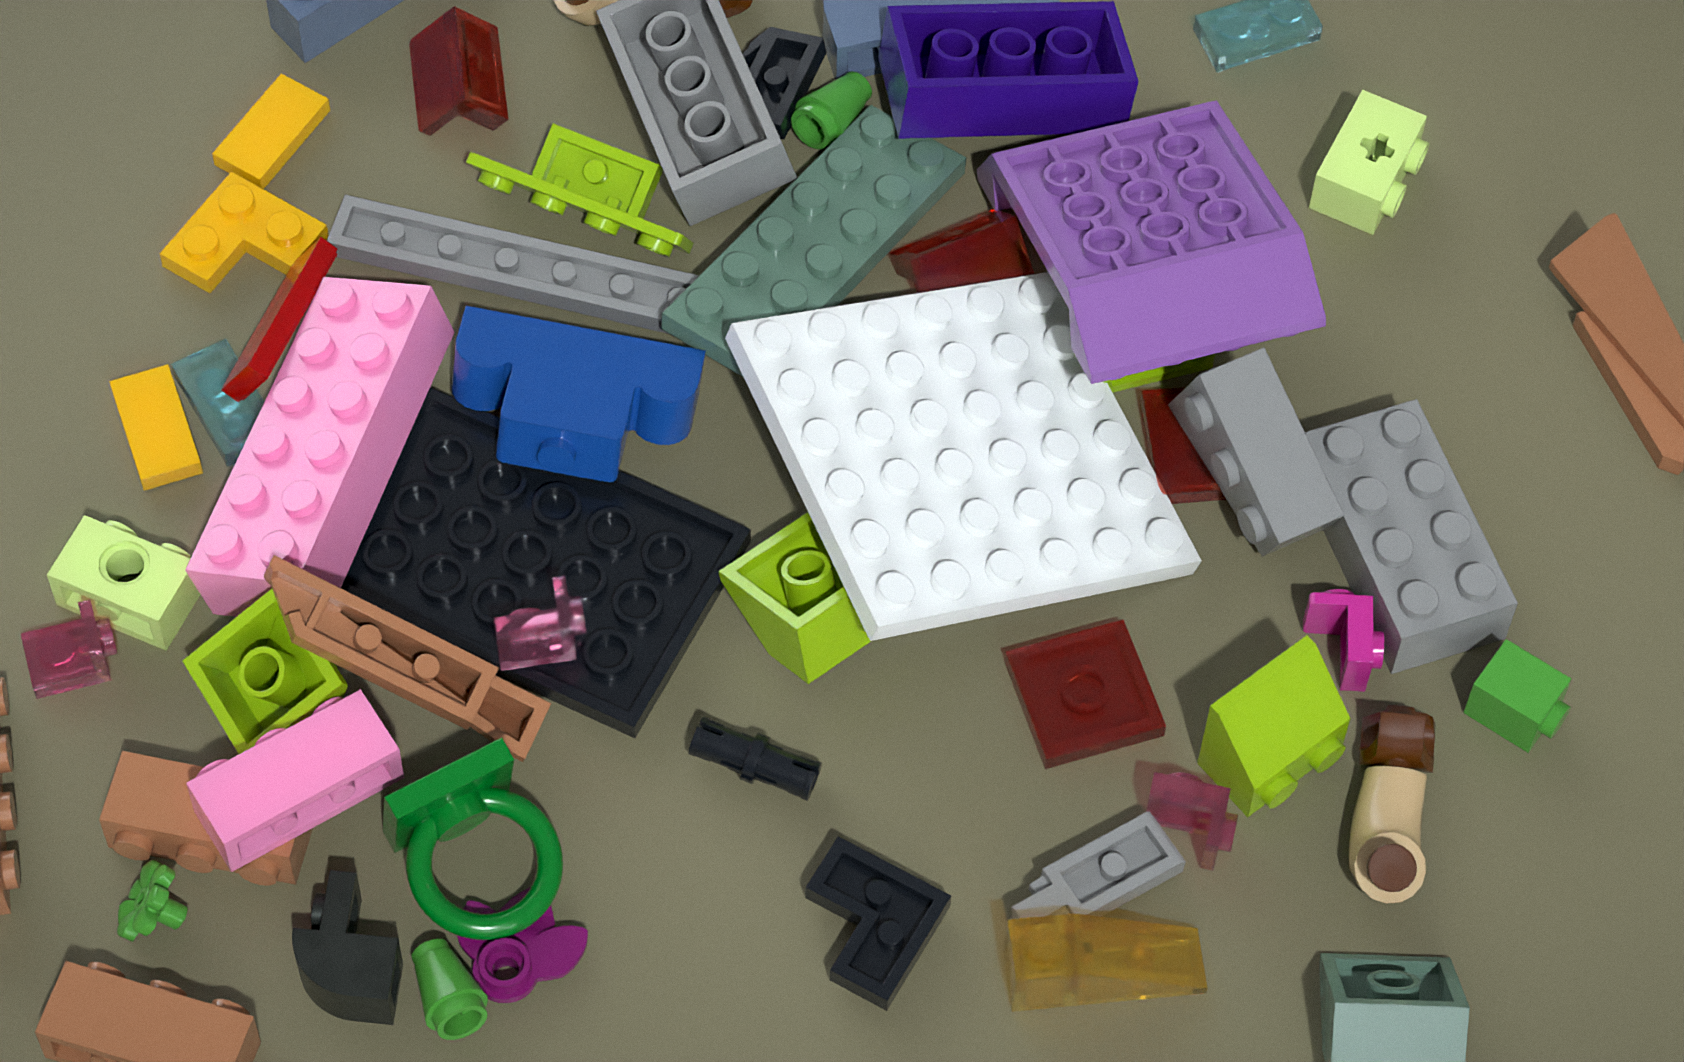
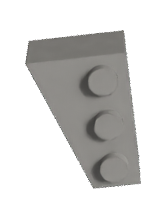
M1264 347L1199 374L1168 404L1237 515L1243 535L1251 544H1255L1262 557L1325 530L1345 516Z

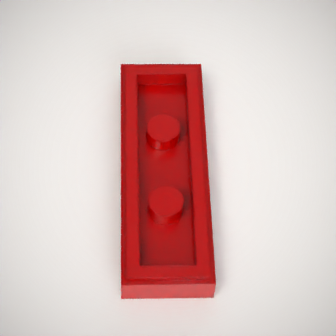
M320 237L292 264L221 391L235 401H244L270 376L315 296L323 277L326 276L338 254L336 252L338 249Z

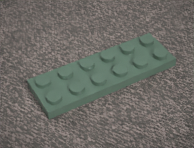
M870 105L662 313L661 329L695 349L705 350V355L743 377L725 339L732 323L838 306L965 174L966 157L932 138L899 139L894 118Z

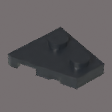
M769 27L750 42L748 49L742 54L780 139L785 140L792 125L791 117L795 112L798 100L806 96L827 51L823 37Z

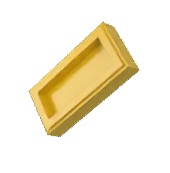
M281 73L212 153L214 165L228 173L232 171L264 189L330 112L329 99Z
M168 364L109 381L144 491L203 474L201 462Z

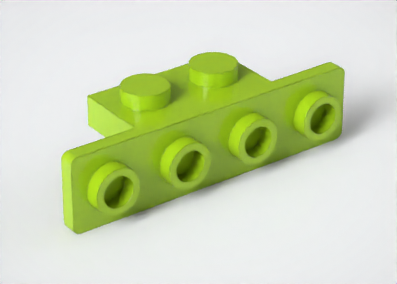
M554 123L551 126L532 175L473 152L469 153L466 160L468 165L481 172L478 182L487 187L510 195L513 187L517 186L534 193L530 201L532 204L562 216L568 206L587 214L583 222L584 224L615 237L619 228H624L640 235L637 245L662 256L670 258L673 248L690 254L694 243L684 235L644 220L662 175V166Z

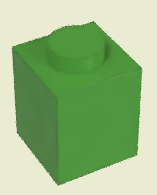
M1506 639L1473 684L1464 714L1529 753L1541 734L1552 739L1566 719L1571 706L1564 703L1563 700L1571 678Z

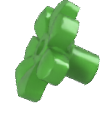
M150 860L142 867L140 878L135 881L128 894V898L131 900H126L119 905L118 936L134 941L138 933L144 936L149 935L155 929L157 922L174 930L182 925L187 915V906L169 898L168 887L176 876L175 870L155 860Z

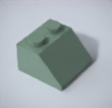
M1320 953L1322 1053L1325 1062H1465L1470 1007L1450 957Z

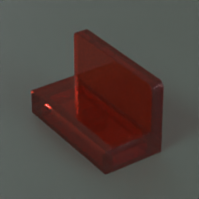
M454 6L410 40L418 130L431 136L458 115L492 131L509 120L497 26Z
M994 209L889 252L896 274L912 280L917 293L1034 275L1016 216L1002 211H995Z

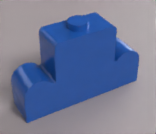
M466 306L455 344L452 394L456 401L464 407L476 411H491L501 407L496 458L500 462L598 481L614 482L618 477L627 435L630 430L636 431L637 435L642 439L656 445L679 443L689 435L697 406L706 351Z

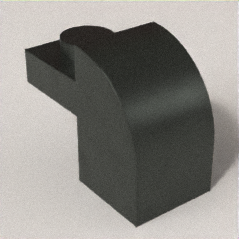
M330 870L326 893H316L314 897L311 929L293 928L292 945L303 987L317 1006L337 1018L356 1022L393 1025L403 970L399 939L356 934L362 902L357 874L355 872Z

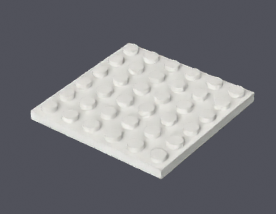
M1049 272L732 323L725 339L870 641L1193 575L1202 561L1108 383L1099 382L1091 384L1072 351L1069 310Z

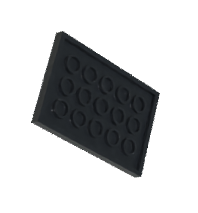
M430 387L341 589L499 667L496 673L497 676L632 738H636L724 588L720 580L719 570L744 554L751 542V529L619 471L618 477L614 482H604L500 462L496 458L500 418L485 411H476L464 407L454 397Z

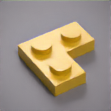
M231 171L159 254L162 267L210 294L245 253L287 275L292 264L320 237L327 241L329 235L327 225Z

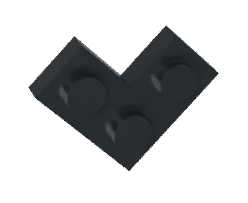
M838 836L805 890L806 899L857 925L831 967L829 980L887 1011L949 910L952 896Z

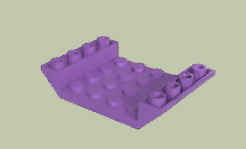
M1217 100L992 153L977 169V179L994 210L999 211L1013 208L1067 304L1070 316L1071 349L1091 384L1107 380H1117L1127 375L1163 366L1177 365L1183 361L1224 351H1234L1244 346L1280 337L1294 336L1300 332L1326 326V315L1303 231Z

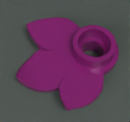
M531 887L512 897L498 912L516 905L528 893ZM472 900L467 901L463 910L478 914L497 913L489 906ZM550 905L536 922L514 935L494 940H476L458 935L457 938L459 946L474 961L473 978L486 993L488 999L498 1003H512L523 999L531 993L537 982L559 979L572 971L586 950L588 930L573 925L555 927L553 911ZM506 966L513 967L518 971V974L509 980H499L494 976L497 970Z

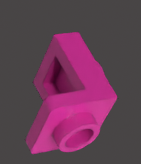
M1331 589L1322 593H1311L1303 618V631L1314 634L1340 635V690L1365 692L1371 670L1381 669L1384 657L1383 631H1373V596L1355 595L1353 592L1344 589Z

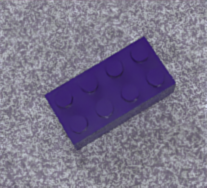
M1114 1L887 6L878 59L899 139L1076 134L1129 121L1139 81Z

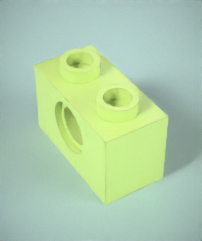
M86 515L83 516L47 573L56 605L165 651L169 648L201 595L185 571L191 559V556L186 551L173 544L163 543L159 546L139 538L132 529L120 522L109 520L103 523ZM139 574V576L132 581L118 582V580L125 575Z

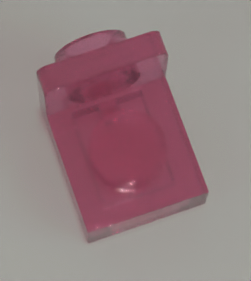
M565 576L552 578L554 609L523 608L507 616L494 617L501 671L576 660L574 635L586 634L581 596L568 597Z
M90 599L78 602L81 619L21 633L36 699L111 681L106 657L118 654L109 617L100 620L96 619Z

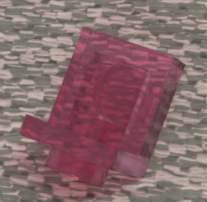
M1154 772L1146 812L1150 811L1162 827L1207 836L1200 867L1202 869L1213 871L1218 850L1231 852L1238 814L1226 812L1231 788L1204 783L1199 777L1189 773L1175 772L1166 775Z

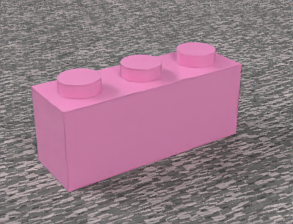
M360 689L345 698L335 697L325 701L315 709L312 716L287 729L277 728L269 731L255 743L254 747L230 760L219 759L208 764L197 774L196 778L186 784L196 816L228 868L233 872L402 780L404 773L399 747Z

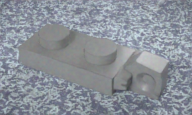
M1147 811L1042 868L1041 877L1029 884V891L1032 896L1012 906V916L1009 924L1022 943L1049 931L1053 926L1060 935L1070 932L1073 928L1076 931L1183 872L1186 861L1151 812Z

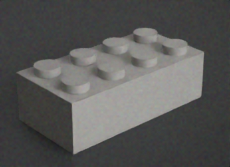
M619 0L596 11L672 192L690 226L797 179L793 166L719 0Z
M1415 399L1305 432L1345 515L1323 531L1351 591L1355 595L1373 596V631H1383L1384 633L1383 659L1390 673L1394 674L1504 640L1518 602L1418 400Z

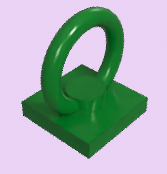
M503 738L384 797L383 833L394 853L407 847L406 874L414 899L434 923L455 935L469 939H500L514 935L531 926L552 904L559 890L563 874L562 848L553 825L535 804L521 795L509 791L514 758ZM493 813L511 819L525 830L536 851L537 871L530 890L516 905L497 913L478 914L457 907L442 894L433 875L432 857L437 841L445 842L457 838L480 825Z

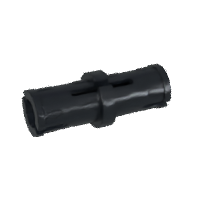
M705 716L701 718L699 726L695 730L688 752L689 755L714 762L741 774L740 780L753 784L757 780L767 785L770 784L806 801L809 800L811 792L814 790L822 768V762L797 755L771 744V737L758 733L753 737L728 728Z

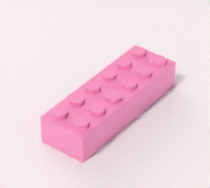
M323 277L185 569L213 614L237 617L271 590L272 586L266 582L264 574L273 555L341 588L455 333L431 286Z

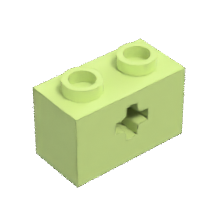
M1362 90L1316 174L1309 208L1374 235L1384 215L1393 218L1397 213L1407 189V185L1401 183L1406 173L1409 172L1416 175L1421 168L1430 144L1422 140L1427 116Z

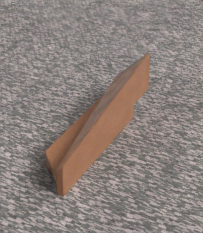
M1612 213L1601 219L1550 261L1549 268L1584 310L1576 314L1572 326L1657 468L1679 475L1684 470V343L1618 215Z
M273 555L264 578L272 586L292 643L466 730L471 727L491 742L503 738L513 758L521 762L525 760L551 703L496 676L499 667Z

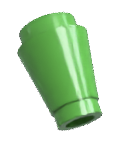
M849 71L844 76L798 100L795 112L791 117L792 127L798 138L814 149H823L826 146H830L853 123L866 102L871 98L872 88L869 82L861 74Z
M432 939L419 945L413 951L411 958L415 966L414 969L426 1025L430 1029L437 1031L438 1035L446 1040L461 1039L476 1032L487 1019L485 1008L488 1003V997L462 964L454 951L451 950L446 940Z

